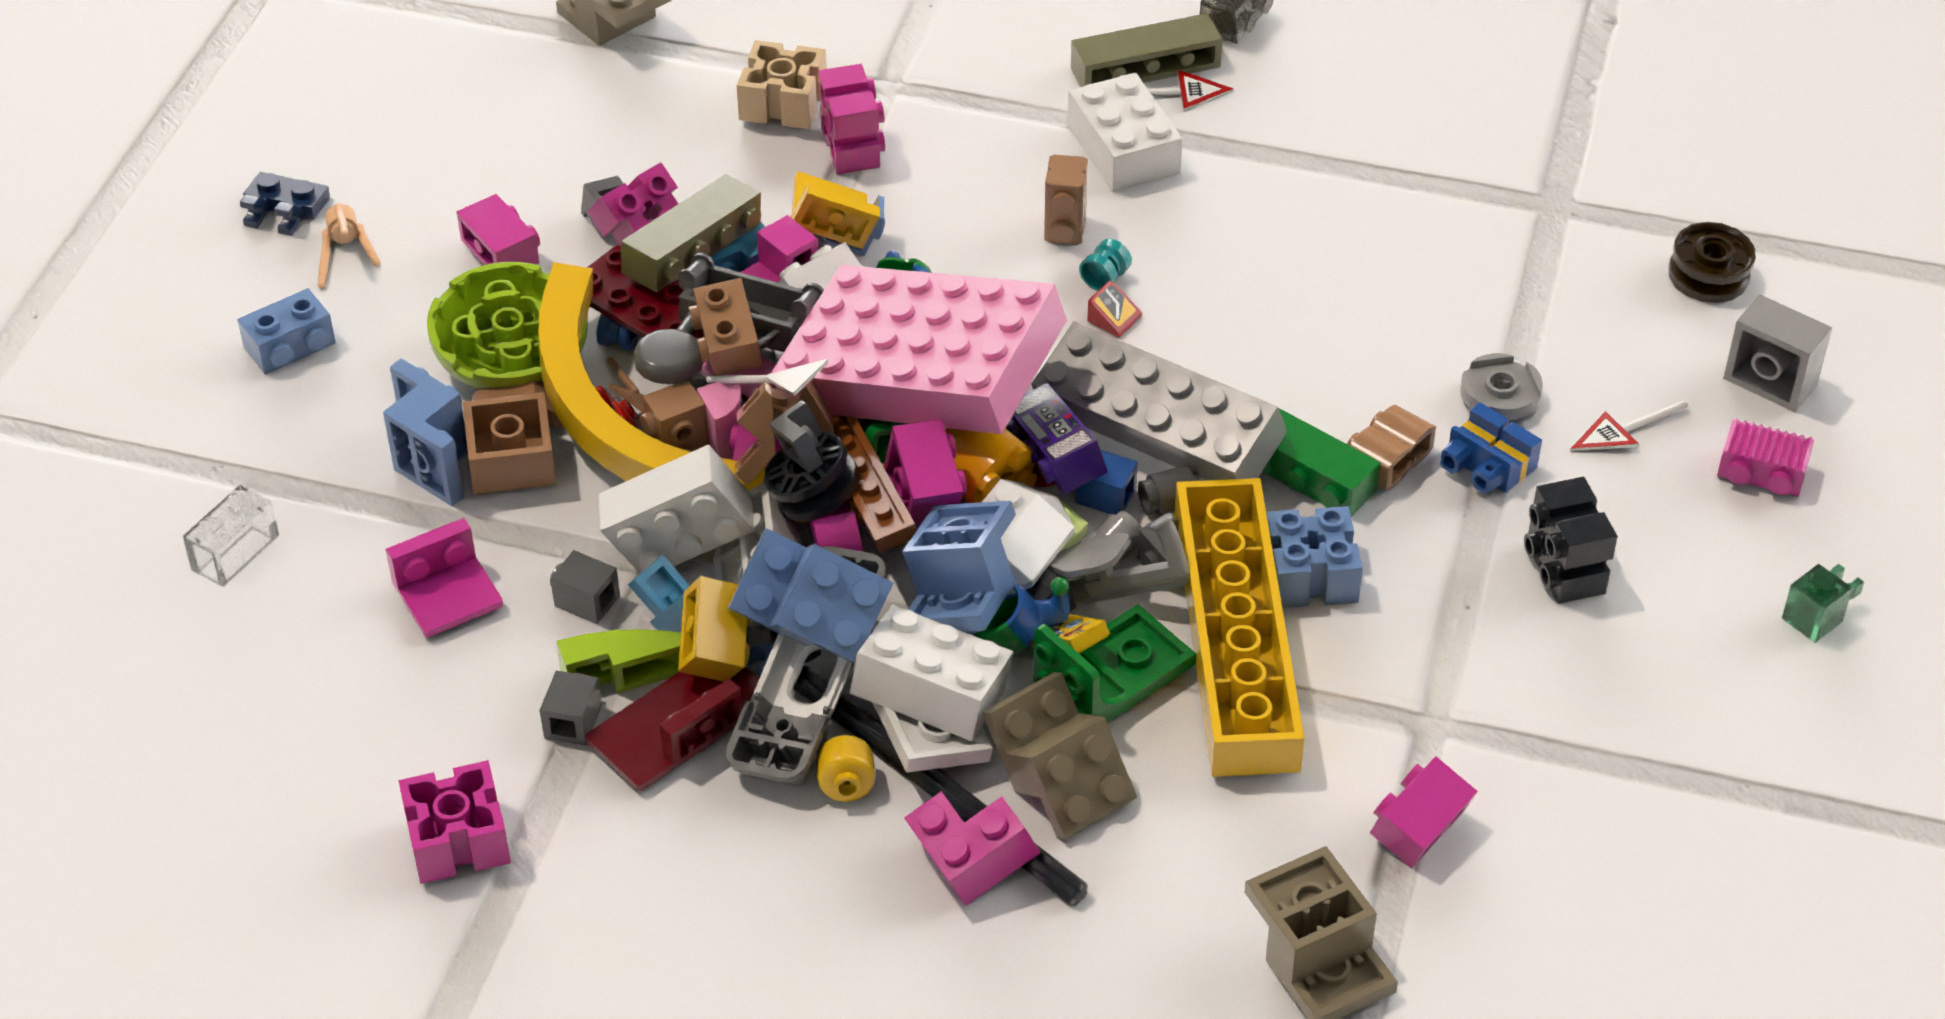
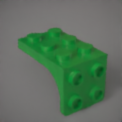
M1139 604L1107 623L1106 625L1110 633L1108 637L1081 653L1076 652L1045 624H1041L1034 630L1033 682L1035 683L1053 672L1062 673L1078 713L1105 717L1107 723L1196 665V653Z

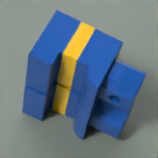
M1479 402L1470 410L1469 419L1460 428L1457 426L1451 428L1449 443L1442 450L1440 465L1451 474L1458 473L1463 468L1468 469L1472 472L1471 483L1474 488L1485 495L1495 488H1499L1507 493L1537 469L1542 439L1513 421L1509 424L1508 418Z

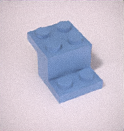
M401 358L390 366L396 402L383 411L394 470L452 507L464 498L461 472L458 467V460L468 453L465 422L461 405L462 398L453 386L441 383L430 376L425 369L415 367Z
M1011 501L933 506L902 551L917 593V597L908 610L939 623L950 625L967 634L985 631L1015 583L1001 541V537L1016 516Z
M766 528L760 537L727 609L804 646L814 644L854 664L857 652L868 639L894 582L816 544L804 547Z

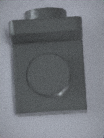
M799 401L769 423L785 454L803 469L811 473L823 464L815 449L819 446L817 437L822 434V430L807 403Z

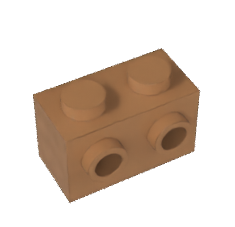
M738 278L694 288L696 305L689 306L694 331L699 329L703 331L704 337L697 339L702 363L711 362L714 377L762 366L758 339L742 279Z
M689 381L673 384L643 396L644 414L640 415V421L645 434L663 443L690 452L709 445L706 406Z

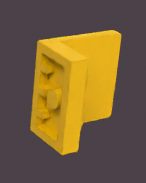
M799 171L794 177L791 218L810 233L836 240L839 243L846 242L848 245L863 249L880 218V207L867 203V194Z

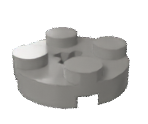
M1492 353L1477 357L1471 362L1470 368L1466 372L1464 370L1461 378L1460 394L1464 403L1470 409L1481 402L1511 421L1535 415L1541 398L1543 382L1538 370L1527 361L1524 367L1514 362V356ZM1501 384L1504 390L1495 388V385Z

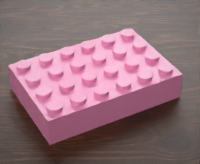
M840 265L770 374L828 359L829 363L812 379V382L833 415L908 424L942 419L944 428L1002 434L1067 319L1056 286L1052 283ZM786 392V393L789 395V397H794V398H795V396H793V395L789 394L788 392Z

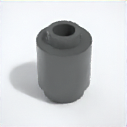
M1184 465L1147 475L1146 480L1138 482V495L1144 511L1147 514L1155 512L1157 515L1175 511L1176 483L1201 481L1196 471L1191 472L1190 468Z

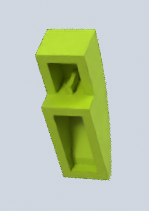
M647 629L610 630L557 640L560 670L597 677L599 685L612 682L617 694L666 680L678 673L681 633Z

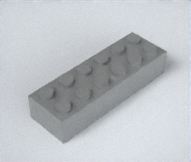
M1073 321L1031 383L1033 390L1048 383L1086 428L1172 466L1180 467L1187 465L1191 472L1196 471L1199 477L1204 480L1258 478L1287 433L1277 406Z

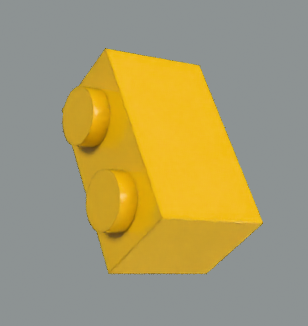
M700 576L684 591L678 672L724 682L746 667L750 656V646L746 643V630L751 620L727 609L738 584Z

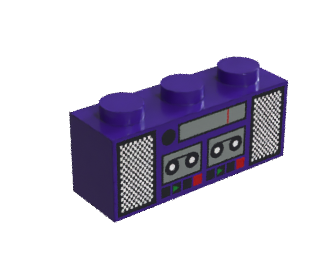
M1048 383L1023 396L1006 429L1033 450L1031 462L1032 464L1037 462L1039 471L1047 484L1054 482L1065 495L1108 472L1095 437Z

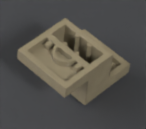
M672 0L556 1V7L559 15L600 46L655 18V9Z
M1053 672L982 712L1014 791L1040 797L1057 838L1066 840L1138 798L1105 717L1078 713L1062 673Z
M1327 846L1245 881L1244 893L1269 926L1266 962L1307 1019H1340L1396 993L1398 981L1372 948L1377 913Z

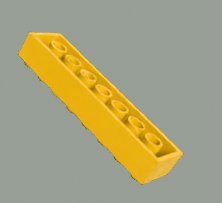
M1261 479L1177 482L1174 516L1179 520L1178 533L1190 569V577L1184 587L1193 650L1196 653V671L1211 776L1300 773L1305 738Z

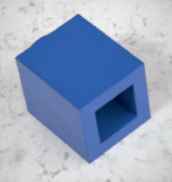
M1101 450L1108 472L1076 488L1075 503L1116 515L1120 511H1125L1136 492L1138 461Z

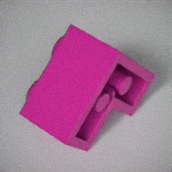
M786 215L757 232L759 262L740 271V273L779 283L781 280L779 274L785 268L796 262L802 266L811 261L810 257L818 251L817 238L790 216Z
M942 791L904 817L965 906L1041 853L1026 828L1002 796L965 823Z

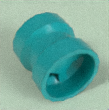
M1107 238L1100 242L1095 248L1094 253L1088 255L1081 262L1079 273L1085 284L1091 289L1098 291L1108 281L1115 283L1117 277L1123 275L1132 265V257L1129 250L1120 241Z

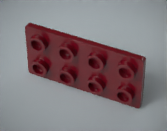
M619 245L614 246L587 267L593 268L591 308L642 338L656 330H677L682 321L679 319V296L684 290L680 288L678 279L660 291L655 292L622 274L621 246ZM700 329L696 330L693 336L696 339L704 337L703 331Z
M747 667L724 682L678 672L586 733V743L637 791H642L733 730L745 702L751 700L760 678Z

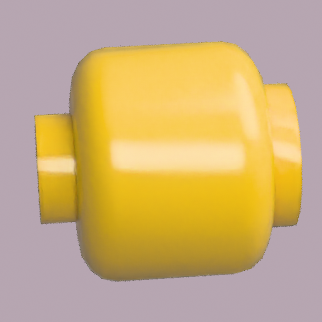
M837 736L826 741L818 750L816 758L817 779L820 789L827 797L835 801L850 802L864 797L873 788L876 778L872 749L864 740L856 736Z

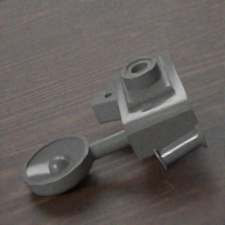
M696 253L691 258V265L679 273V286L684 290L679 296V319L682 321L677 330L663 329L649 333L637 343L634 351L636 370L645 379L654 383L668 385L683 383L693 379L701 372L704 363H702L697 339L693 336L695 331L689 311V306L696 305L694 288L741 278L760 351L770 348L784 352L822 295L824 289L816 283H807L803 289L714 266L713 260L707 254Z

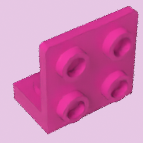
M465 518L385 549L392 584L425 637H431L503 607L501 595L476 558L472 530Z

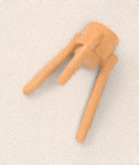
M341 203L330 207L325 214L327 228L321 232L323 243L318 273V287L321 289L326 284L332 241L346 244L356 237L359 239L375 266L380 265V260L365 234L364 226L357 223L354 210L348 205Z

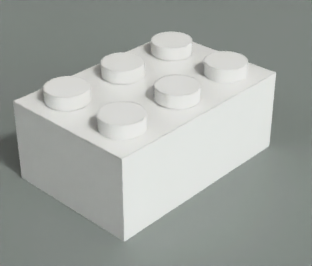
M1137 73L1122 75L1117 78L1068 90V126L1112 192L1181 173L1182 137Z
M706 445L599 493L600 531L639 574L661 555H664L672 566H676L755 531L751 493L710 445Z
M892 604L857 652L850 694L973 741L985 722L982 712L996 705L1005 691L1013 651Z

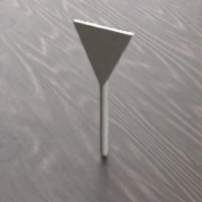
M824 359L768 375H718L715 377L710 375L706 377V382L709 384L715 382L724 384H763L765 381L767 384H774L795 396L829 363V360Z

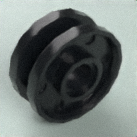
M822 431V434L817 437L819 446L815 449L823 464L813 472L809 473L789 458L782 448L775 454L765 469L764 483L767 490L777 500L784 515L794 521H812L828 515L851 497L859 483L860 470L855 460L848 454L840 437L829 431Z

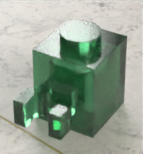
M1817 564L1790 585L1782 619L1816 643L1843 622L1849 600L1861 594L1864 581L1857 577L1853 582L1846 583L1842 580L1845 571L1842 565L1837 564L1829 571L1822 565Z

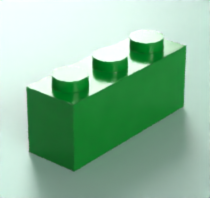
M1278 408L1287 433L1262 473H1266L1281 481L1293 490L1301 492L1323 504L1326 508L1349 506L1352 517L1377 491L1381 462Z

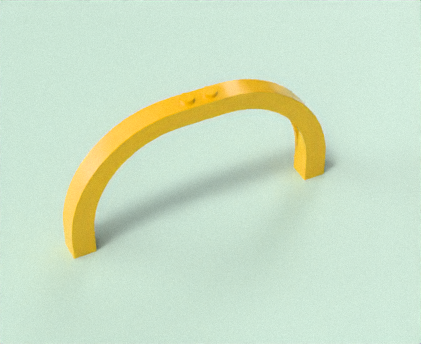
M553 262L539 311V357L542 380L548 399L556 416L569 435L589 456L625 481L691 453L690 451L663 443L643 433L619 416L602 399L588 377L579 352L582 330L593 297V268ZM947 428L945 431L946 435L952 434L955 441L964 430ZM721 458L735 474V464L738 461ZM767 466L748 485L739 479L748 491L764 482ZM849 498L848 501L851 507V511H854L856 521L863 522L853 502ZM792 520V522L809 524V521Z

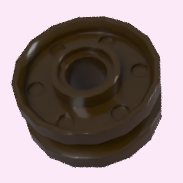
M1715 222L1691 224L1682 229L1674 240L1673 254L1668 265L1669 278L1678 290L1696 300L1712 303L1734 300L1742 295L1749 285L1750 271L1756 260L1755 247L1749 237L1738 229L1726 224Z

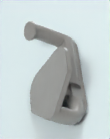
M1171 513L1164 514L1150 525V529L1156 531L1160 538L1167 559L1166 562L1113 570L1112 566L1118 563L1131 543L1127 533H1114L1086 539L1059 552L1047 567L1058 577H1063L1071 586L1074 600L1083 603L1179 588L1184 586L1190 577L1188 561L1179 533L1172 521L1173 515ZM1084 575L1085 577L1083 579H1077L1072 581L1068 580V577H1076Z

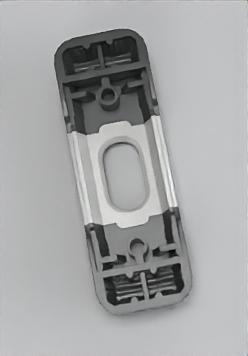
M834 546L822 547L887 579L886 565L875 554ZM778 634L750 701L745 702L726 747V759L733 770L751 777L793 786L805 782L818 750L827 741L826 730L853 663L837 656L836 666L821 699L811 704L800 703L793 698V689L808 655L822 648L814 644L804 646Z

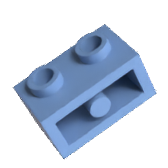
M309 288L237 319L243 347L264 374L336 343L331 316Z

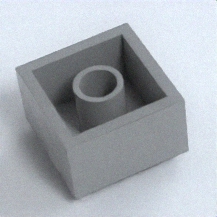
M1759 294L1736 321L1723 379L1796 412L1818 385L1833 327Z

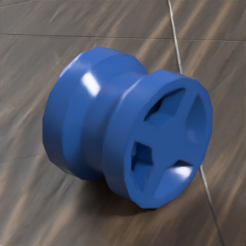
M600 315L596 334L598 344L608 347L616 344L619 345L621 350L632 351L639 335L607 316Z

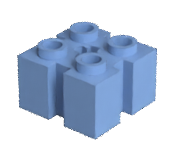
M1349 506L1315 508L1314 516L1301 517L1299 510L1266 512L1282 608L1308 606L1309 598L1323 597L1325 605L1359 603L1363 567L1358 545L1353 543L1354 528Z

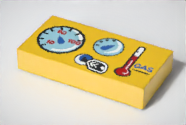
M1070 614L1065 622L1050 627L1051 630L1078 653L1095 645L1110 634L1105 620Z

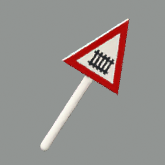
M1178 69L1179 88H1147L1151 95H1181L1183 111L1234 91V88Z
M1681 401L1623 426L1618 424L1605 411L1570 448V452L1639 447V443L1628 432L1686 409L1688 403Z

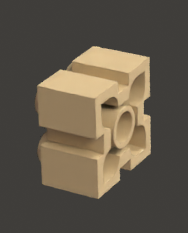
M755 40L748 56V68H743L736 85L739 120L767 124L774 118L781 119L782 126L811 129L817 113V101L821 102L818 70L827 69L826 49L797 45L796 50L791 51L784 50L782 43Z

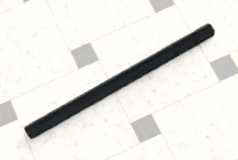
M803 666L794 689L814 703L821 699L828 682L809 667ZM841 693L831 718L852 735L864 740L875 753L930 796L934 797L942 791L963 822H966L987 807L986 804L939 768L906 773L884 725ZM1036 844L1041 853L1021 867L1069 905H1077L1088 893L1087 883Z

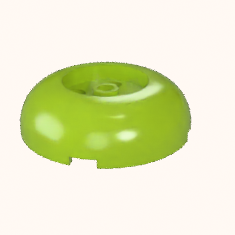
M499 262L473 268L451 280L449 288L440 298H434L427 316L429 342L433 353L443 368L460 382L477 390L490 387L514 386L532 380L543 382L539 357L538 328L540 306L549 274L542 272L541 266L531 263ZM588 314L584 323L580 339V353L584 347L587 338Z

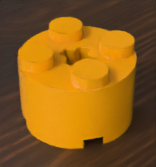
M1006 428L1002 434L964 430L956 438V458L954 462L957 471L962 470L965 475L967 492L966 495L961 497V500L965 503L982 502L1000 479L1022 482L1032 487L1035 485L1037 475L1033 473L1035 463L1032 464L1031 462L1033 450Z

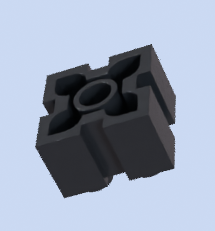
M1584 476L1536 486L1534 503L1529 507L1530 525L1528 533L1524 535V547L1528 557L1534 558L1540 568V577L1546 589L1550 588L1558 604L1606 594L1610 576V569L1606 562L1613 560L1618 536L1605 512H1598L1596 508L1597 498Z

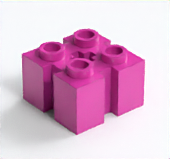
M862 63L818 70L819 95L821 97V130L827 147H830V156L836 174L880 168V152L885 151V139L882 129H879V123H884L885 116L881 100L875 101L876 89L873 78L866 77Z
M662 162L636 176L628 186L624 183L601 196L587 213L603 237L612 233L618 245L621 246L622 240L679 204L672 194L678 186Z
M489 760L453 768L454 777L437 781L434 772L398 780L420 884L457 876L456 866L473 863L474 870L480 871L511 863L506 831L499 802L497 801Z

